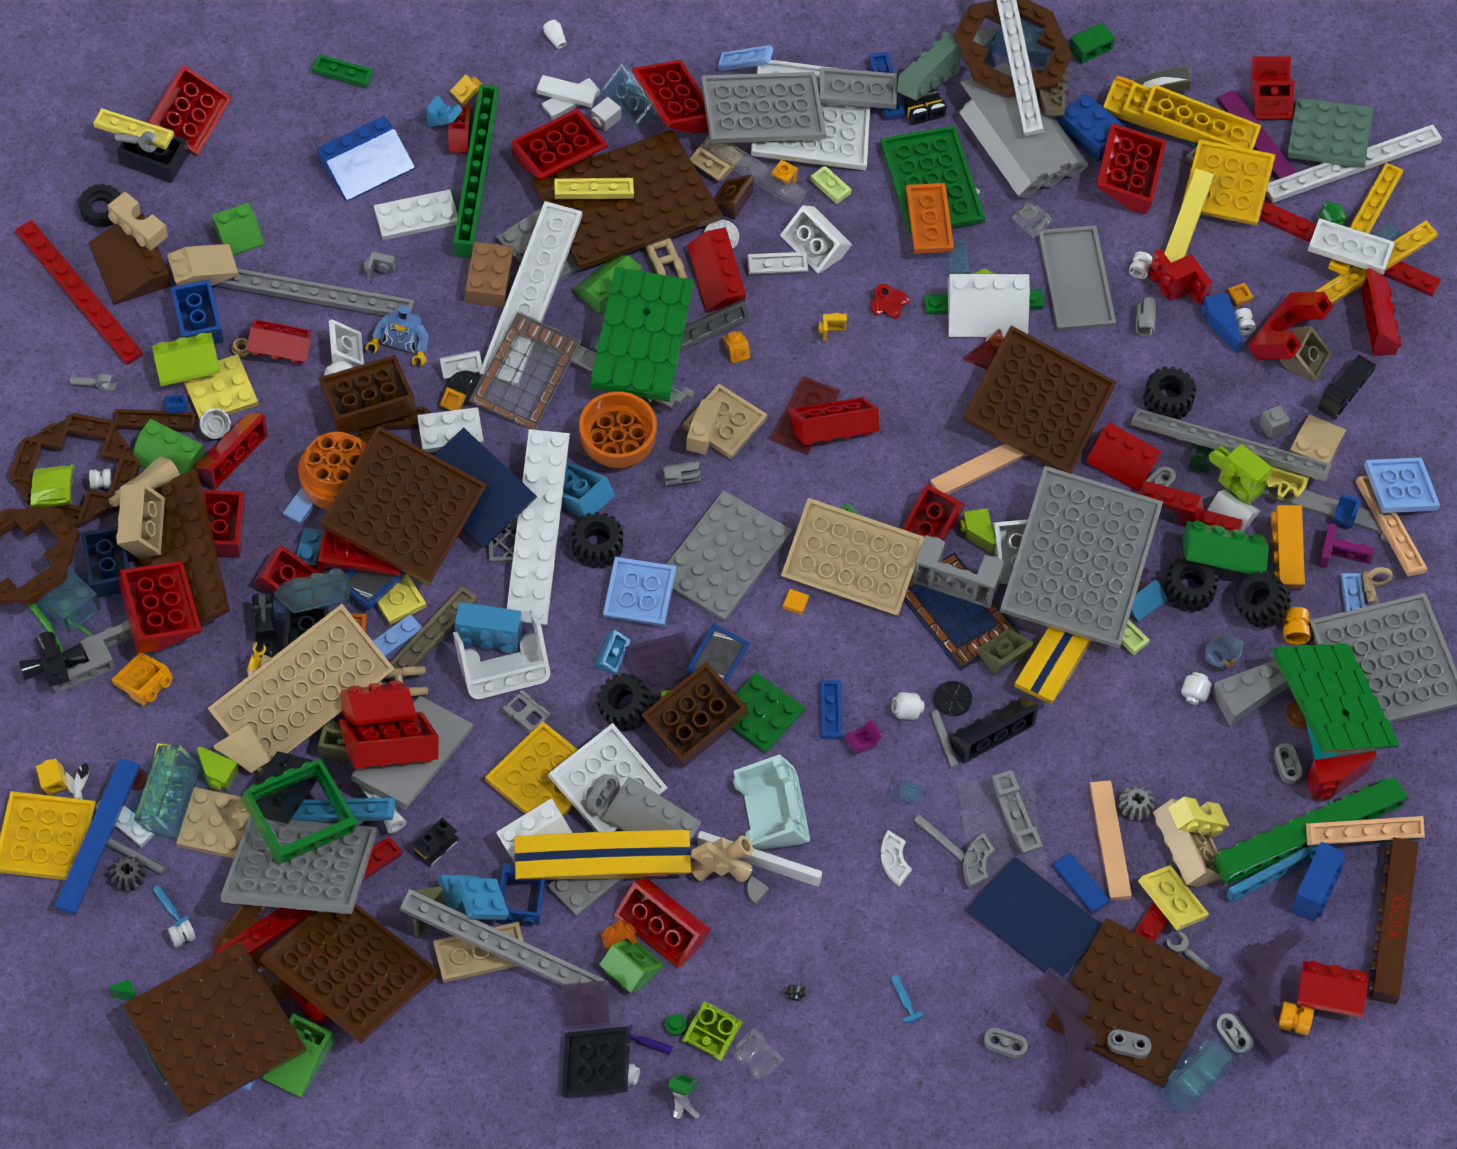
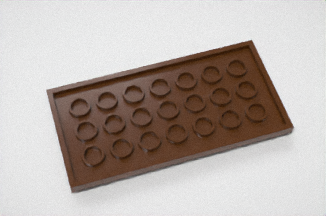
M191 469L173 478L162 487L154 489L165 497L161 555L140 559L136 557L138 567L183 561L201 626L230 612L199 475L195 469Z

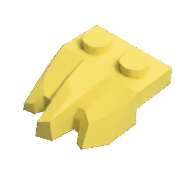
M1273 467L1267 484L1268 487L1278 488L1277 499L1282 501L1288 492L1292 493L1294 497L1299 498L1306 489L1310 477Z

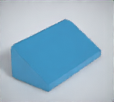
M1157 580L1151 582L1135 596L1130 615L1137 623L1168 600Z
M616 630L608 632L593 667L617 674L630 639Z

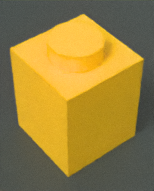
M56 758L45 760L42 764L36 766L41 788L48 796L69 789L64 768Z

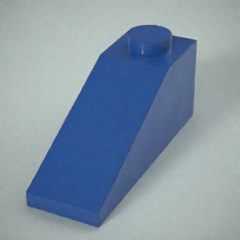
M1228 293L1205 296L1203 304L1200 306L1201 315L1205 316L1207 323L1236 353L1240 352L1243 341Z

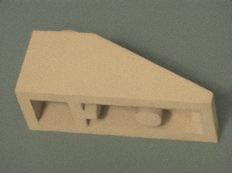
M706 399L701 400L688 432L687 451L706 455L722 403Z

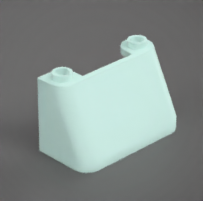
M779 754L734 770L735 779H733L735 789L744 795L750 830L746 831V837L751 841L754 849L781 848L802 845L810 841L799 778L793 765Z

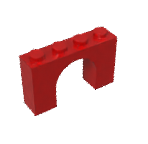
M1324 291L1290 292L1249 342L1248 346L1258 360L1292 359L1302 345L1293 331L1286 330L1304 320H1323L1334 306Z

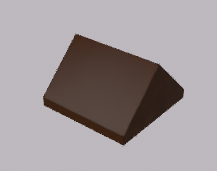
M752 174L726 179L714 197L723 215L733 220L736 219L753 193L754 176Z

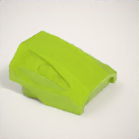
M74 464L34 470L31 508H53L71 504Z
M704 1001L682 1041L722 1061L744 1022Z

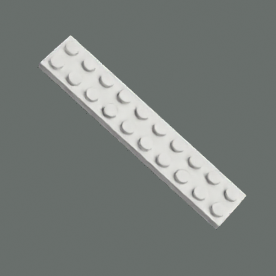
M544 202L479 372L480 377L485 376L493 358H496L495 355L517 313L542 324L583 216L582 211ZM518 336L512 349L519 353L510 351L505 361L506 365H503L497 378L509 384L514 377L511 385L518 387L523 375L521 372H524L529 359L525 357L522 361L523 355L530 346L526 354L527 357L530 356L534 343L531 344V341Z
M531 429L528 432L522 482L537 498L518 515L507 609L522 611V624L532 625L530 613L533 612L540 621L541 626L547 627L570 433Z

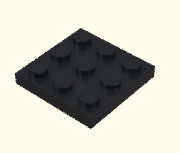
M628 1026L565 1033L562 1096L564 1098L628 1092L631 1032Z

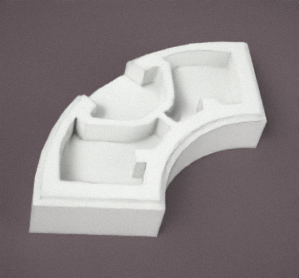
M888 830L882 841L881 862L888 877L900 887L911 873L912 868L907 865L903 858V848L906 841Z

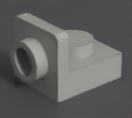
M376 252L371 253L370 259H366L364 270H367V278H372L374 269L381 273H394L396 268L394 256Z

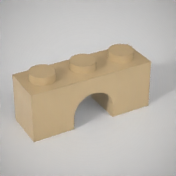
M123 192L107 205L109 219L114 224H119L127 235H132L136 238L140 246H145L151 251L168 237L166 225L153 214L144 220L135 219L141 214L139 202L128 193Z

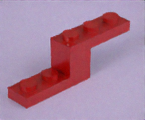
M1145 480L1138 493L1163 501L1162 508L1176 511L1178 524L1186 527L1187 521H1200L1212 527L1218 525L1230 531L1241 530L1243 525L1242 519L1204 510L1201 495Z

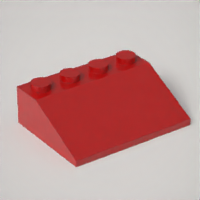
M682 60L632 68V73L666 127L691 134L709 131L703 93Z
M183 64L175 73L146 123L172 130L174 136L187 140L189 153L198 156L232 97Z
M578 108L511 141L514 159L524 170L540 180L608 147L605 140Z
M1111 123L1096 187L1125 208L1146 215L1153 202L1166 141Z
M183 561L120 570L119 586L137 654L163 649L202 632Z
M416 712L417 718L357 726L348 719H339L349 760L354 768L367 769L369 766L388 767L390 764L398 763L408 765L411 762L418 761L429 763L432 760H438L439 735L423 712Z

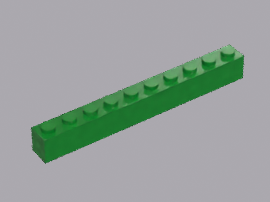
M483 84L479 86L453 242L454 256L471 258L474 242L477 241L499 106V86Z
M1395 776L1389 779L1383 778L1374 786H1365L1358 793L1345 795L1340 801L1335 803L1331 801L1319 810L1313 809L1301 818L1295 817L1283 826L1276 825L1265 834L1263 832L1258 833L1247 842L1243 840L1231 849L1224 848L1216 854L1213 866L1225 885H1228L1269 867L1309 846L1307 845V823L1377 819L1403 807L1408 796Z

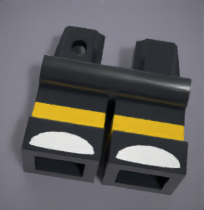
M932 89L917 100L904 95V109L911 126L946 116L947 106L944 100H941L938 89Z
M441 818L414 842L415 855L431 867L444 855L443 852L446 853L459 841L455 835L457 830L444 818Z

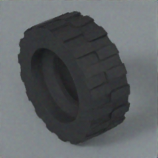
M96 184L88 187L79 198V208L83 220L94 227L103 228L111 226L113 222L108 217L109 211L103 213L94 212L92 204L98 199H107L111 203L121 195L120 192L111 185Z

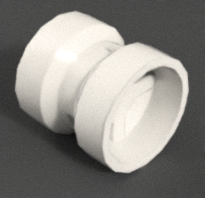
M1136 252L1133 257V263L1129 268V274L1136 278L1145 279L1149 273L1148 268L1151 267L1152 256L1146 252Z
M1241 308L1234 312L1241 335L1251 334L1256 330L1250 309Z
M96 469L89 470L91 490H98L101 487L105 489L110 488L112 482L111 469H104L101 472Z
M189 920L182 922L180 926L168 928L175 948L182 946L186 941L192 942L196 940Z

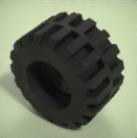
M1165 366L1162 367V370L1156 369L1154 373L1149 375L1143 395L1144 406H1147V411L1176 418L1177 420H1180L1182 416H1187L1188 412L1192 409L1196 395L1194 379L1190 378L1188 372L1184 373L1181 368L1177 370L1171 366L1168 369ZM1172 390L1176 392L1179 396L1168 397L1165 396L1161 391Z
M595 512L594 515L587 513L585 518L581 516L579 522H575L574 529H572L573 555L577 556L579 562L583 560L584 566L587 567L588 564H591V568L596 569V565H600V569L605 568V564L611 566L615 557H619L622 554L623 529L619 521L615 522V517H608V513L603 512V515H601L599 512ZM600 535L607 538L608 541L603 544H592L587 539L591 536Z
M1185 556L1183 560L1178 558L1175 563L1170 565L1164 583L1168 602H1174L1173 607L1177 609L1180 606L1182 607L1181 611L1184 612L1186 609H1190V613L1195 612V609L1202 611L1203 607L1207 608L1210 602L1214 600L1219 578L1216 575V569L1211 568V565L1188 561ZM1184 579H1193L1197 581L1201 585V587L1189 588L1185 586L1181 581Z
M1257 571L1255 575H1247L1248 578L1246 580L1243 578L1242 584L1236 588L1238 592L1234 593V598L1236 599L1234 604L1246 621L1257 628L1259 626L1266 628L1267 625L1272 627L1275 622H1281V618L1287 615L1286 610H1290L1291 605L1289 603L1292 602L1289 596L1290 592L1275 574L1268 571H1263V573ZM1269 594L1263 603L1256 605L1262 596Z
M621 673L620 676L615 674L613 679L610 680L608 678L605 680L607 683L605 685L602 684L600 686L601 692L597 693L599 700L596 701V705L599 707V713L609 724L613 723L621 731H626V728L631 731L634 730L635 726L637 728L641 727L643 721L646 723L641 714L654 705L652 701L654 696L644 682L631 673L629 675ZM633 694L631 703L623 709H618L620 700L627 695Z

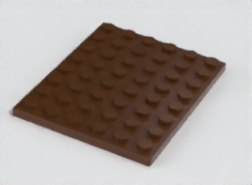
M673 129L577 162L543 180L537 177L531 178V184L542 204L546 201L582 211L583 216L569 250L579 270L714 223L723 218L722 212ZM633 178L634 198L555 199L554 180Z

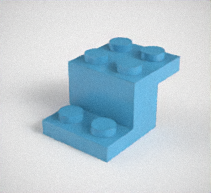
M441 875L438 878V883L444 892L446 906L467 915L468 919L506 920L509 916L497 879L479 878L476 875Z

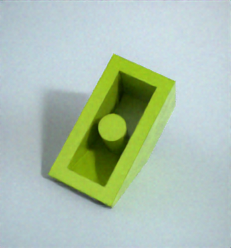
M988 508L964 511L963 518L959 521L961 532H965L966 539L989 553H995L996 540Z
M199 746L197 749L198 757L207 783L216 791L223 790L227 792L239 772L237 762Z

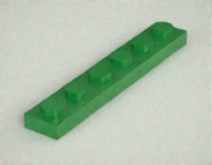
M1042 289L1030 290L1029 310L1044 309ZM948 294L924 295L926 315L948 314Z

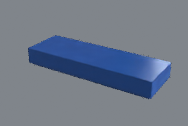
M820 680L821 739H842L841 680Z
M1071 852L1053 863L1054 869L1091 914L1109 904V898Z

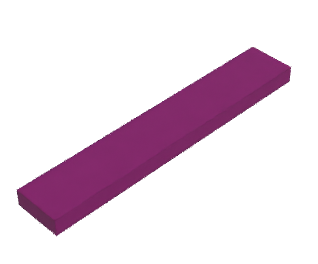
M1234 90L1218 96L1217 102L1225 112L1260 125ZM1261 126L1253 149L1275 154V161L1271 172L1273 176L1278 180L1297 173Z

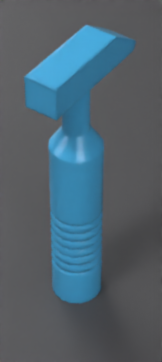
M160 885L153 888V892L169 914L178 921L172 926L177 927L186 920L191 921L187 915L182 919L177 914V908Z
M892 976L891 981L903 1006L908 1009L911 1015L902 1019V1022L910 1024L923 1018L921 1011L914 1014L911 1007L912 1002L899 976Z

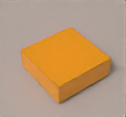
M1245 282L1227 289V293L1236 307L1254 299Z
M447 387L439 406L450 411L461 410L466 395Z
M790 589L782 609L802 615L809 600V595Z

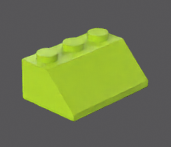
M200 333L193 337H182L175 341L160 342L152 346L161 386L220 373L212 333Z

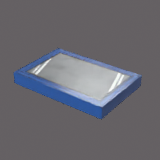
M352 570L339 582V587L370 610L407 573L402 571L400 577Z
M713 623L686 672L692 674L707 661L727 684L750 642Z

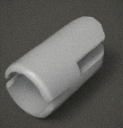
M1151 297L1144 299V301L1136 305L1135 331L1141 336H1150L1152 333H1155L1156 302Z
M699 461L664 466L663 471L665 474H663L665 485L672 486L701 481Z

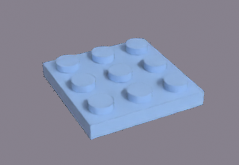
M1422 457L1366 460L1364 463L1366 473L1382 513L1434 511L1439 509L1440 503Z
M615 557L603 617L665 627L677 570L676 566Z

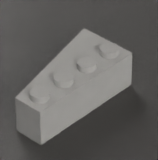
M1276 660L1215 682L1212 695L1231 728L1241 719L1249 716L1251 712L1262 707L1271 698L1276 697L1289 688Z

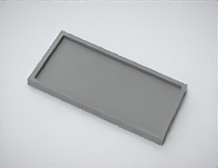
M1096 225L1039 230L1038 237L1057 331L1115 327L1116 319Z
M419 696L413 704L416 712H423L439 735L438 760H432L429 763L418 761L411 762L408 765L398 763L390 764L388 767L369 766L367 769L357 768L351 775V781L382 798L394 797L396 800L395 805L404 810L410 806L470 734L474 725L422 696Z

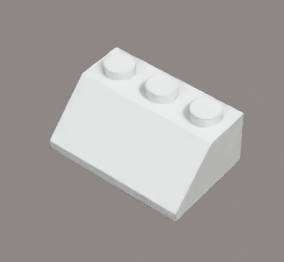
M802 205L780 235L796 252H807V263L818 274L842 259L852 246L814 206Z
M551 798L496 833L515 863L514 836L572 833Z

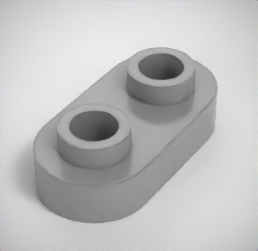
M1160 467L1146 481L1171 487L1174 484L1176 474L1170 467ZM1165 477V478H1167L1168 480H1167V481H1164V480H1162L1161 478Z
M1288 743L1279 744L1275 749L1274 759L1280 777L1287 784H1295L1299 782L1302 776V768L1296 750ZM1281 754H1286L1288 758H1283ZM1291 772L1294 776L1291 777L1287 773Z
M604 774L599 778L587 801L591 812L604 813L608 810L620 789V781L617 776Z
M1226 1013L1221 1015L1217 1021V1028L1232 1050L1237 1053L1249 1052L1253 1047V1037L1240 1019L1234 1014ZM1229 1021H1232L1233 1027L1231 1029L1228 1027ZM1243 1038L1246 1041L1244 1046L1241 1045V1040Z
M991 1028L985 1034L984 1044L990 1051L1014 1059L1022 1058L1027 1052L1028 1043L1020 1035L999 1028ZM997 1039L999 1043L994 1044L991 1040ZM1018 1046L1020 1050L1015 1051L1012 1047Z
M1120 1029L1113 1030L1107 1039V1046L1112 1052L1138 1059L1147 1057L1152 1046L1148 1037ZM1120 1037L1123 1041L1117 1042L1115 1038ZM1137 1043H1143L1144 1047H1138Z

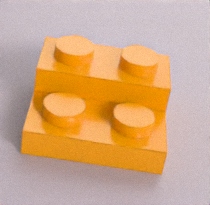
M139 653L111 680L116 687L127 692L131 699L145 706L148 702H153L156 699L157 693L162 688L169 687L174 677L166 665L144 653Z

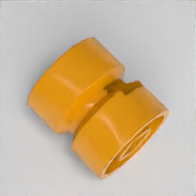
M1290 607V610H1286V617H1282V624L1284 626L1283 640L1287 644H1305L1310 641V627L1307 625L1310 623L1309 611L1302 607Z
M1284 1001L1277 1028L1285 1031L1294 1029L1295 1033L1308 1036L1314 1009L1305 1006L1297 1008L1296 1004Z

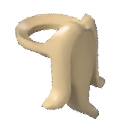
M1379 567L1362 573L1368 602L1379 603L1375 587L1386 585L1392 580L1393 574L1390 569ZM1380 573L1388 575V578L1382 582H1374L1372 580L1375 575Z

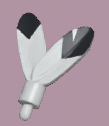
M86 763L79 767L75 780L64 771L69 787L67 790L73 794L75 799H83L81 791L86 784L90 772L89 766Z

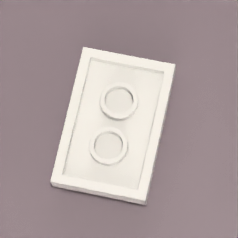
M478 407L417 415L422 449L428 453L438 452L463 427L484 446Z

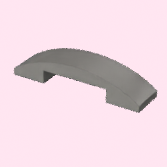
M1010 770L992 776L1002 813L1022 854L1042 848L1043 845L1038 832L1032 826L1019 794L1020 788L1013 771Z

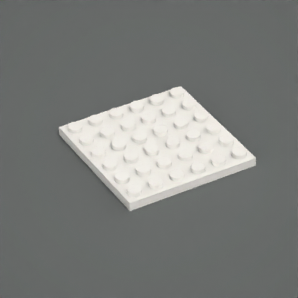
M770 60L769 64L757 66V74L815 72L819 91L820 68L823 66ZM821 103L826 129L825 139L752 142L751 156L866 171L870 107Z

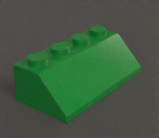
M1187 521L1180 542L1186 560L1253 575L1257 571L1261 573L1267 571L1269 546L1266 538L1262 535H1248L1240 530L1230 531L1218 525L1212 527L1200 521Z

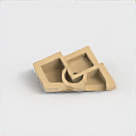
M249 724L213 746L216 751L236 761L250 773L256 772L270 762L269 757Z

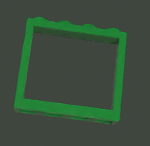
M321 759L310 763L307 761L302 767L297 769L290 768L283 775L267 778L262 784H253L244 791L241 799L278 865L353 833L358 824ZM315 776L339 817L340 822L281 847L255 801Z

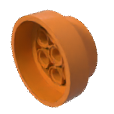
M608 392L599 395L591 400L581 413L579 420L581 446L591 459L605 467L612 469L631 467L645 459L652 451L656 442L657 421L654 411L646 401L634 394Z
M329 432L316 438L305 449L298 465V475L305 496L316 506L328 510L345 480L340 479L348 477L354 467L353 464L357 462L367 444L363 440L344 432Z

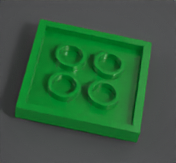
M756 672L736 693L738 698L748 708L749 715L735 725L732 730L766 754L805 712V707Z

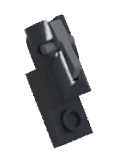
M270 593L254 594L252 596V607L257 642L256 648L257 651H261L263 644H265L266 651L264 655L273 658L278 654L273 595Z

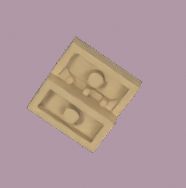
M709 139L703 148L699 147L690 160L695 167L720 182L743 160V156L724 143H711Z

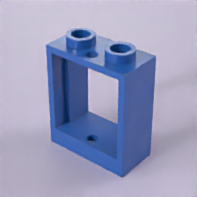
M503 864L500 890L504 901L508 881L539 885L535 912L508 909L509 916L506 920L500 921L507 924L519 922L526 926L540 925L546 879L515 880V865Z

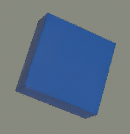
M184 395L164 397L167 414L187 412Z

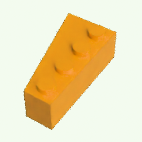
M1277 505L1274 512H1271L1272 544L1274 549L1272 562L1275 563L1273 574L1282 581L1288 590H1302L1305 585L1302 505Z

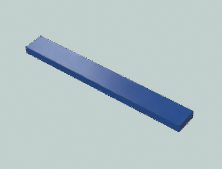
M123 758L119 759L56 901V910L73 915L77 914L141 766L139 763Z

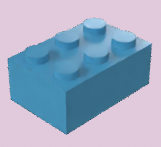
M459 602L455 632L457 631L464 647L477 646L483 650L497 649L504 653L518 652L522 634V611Z

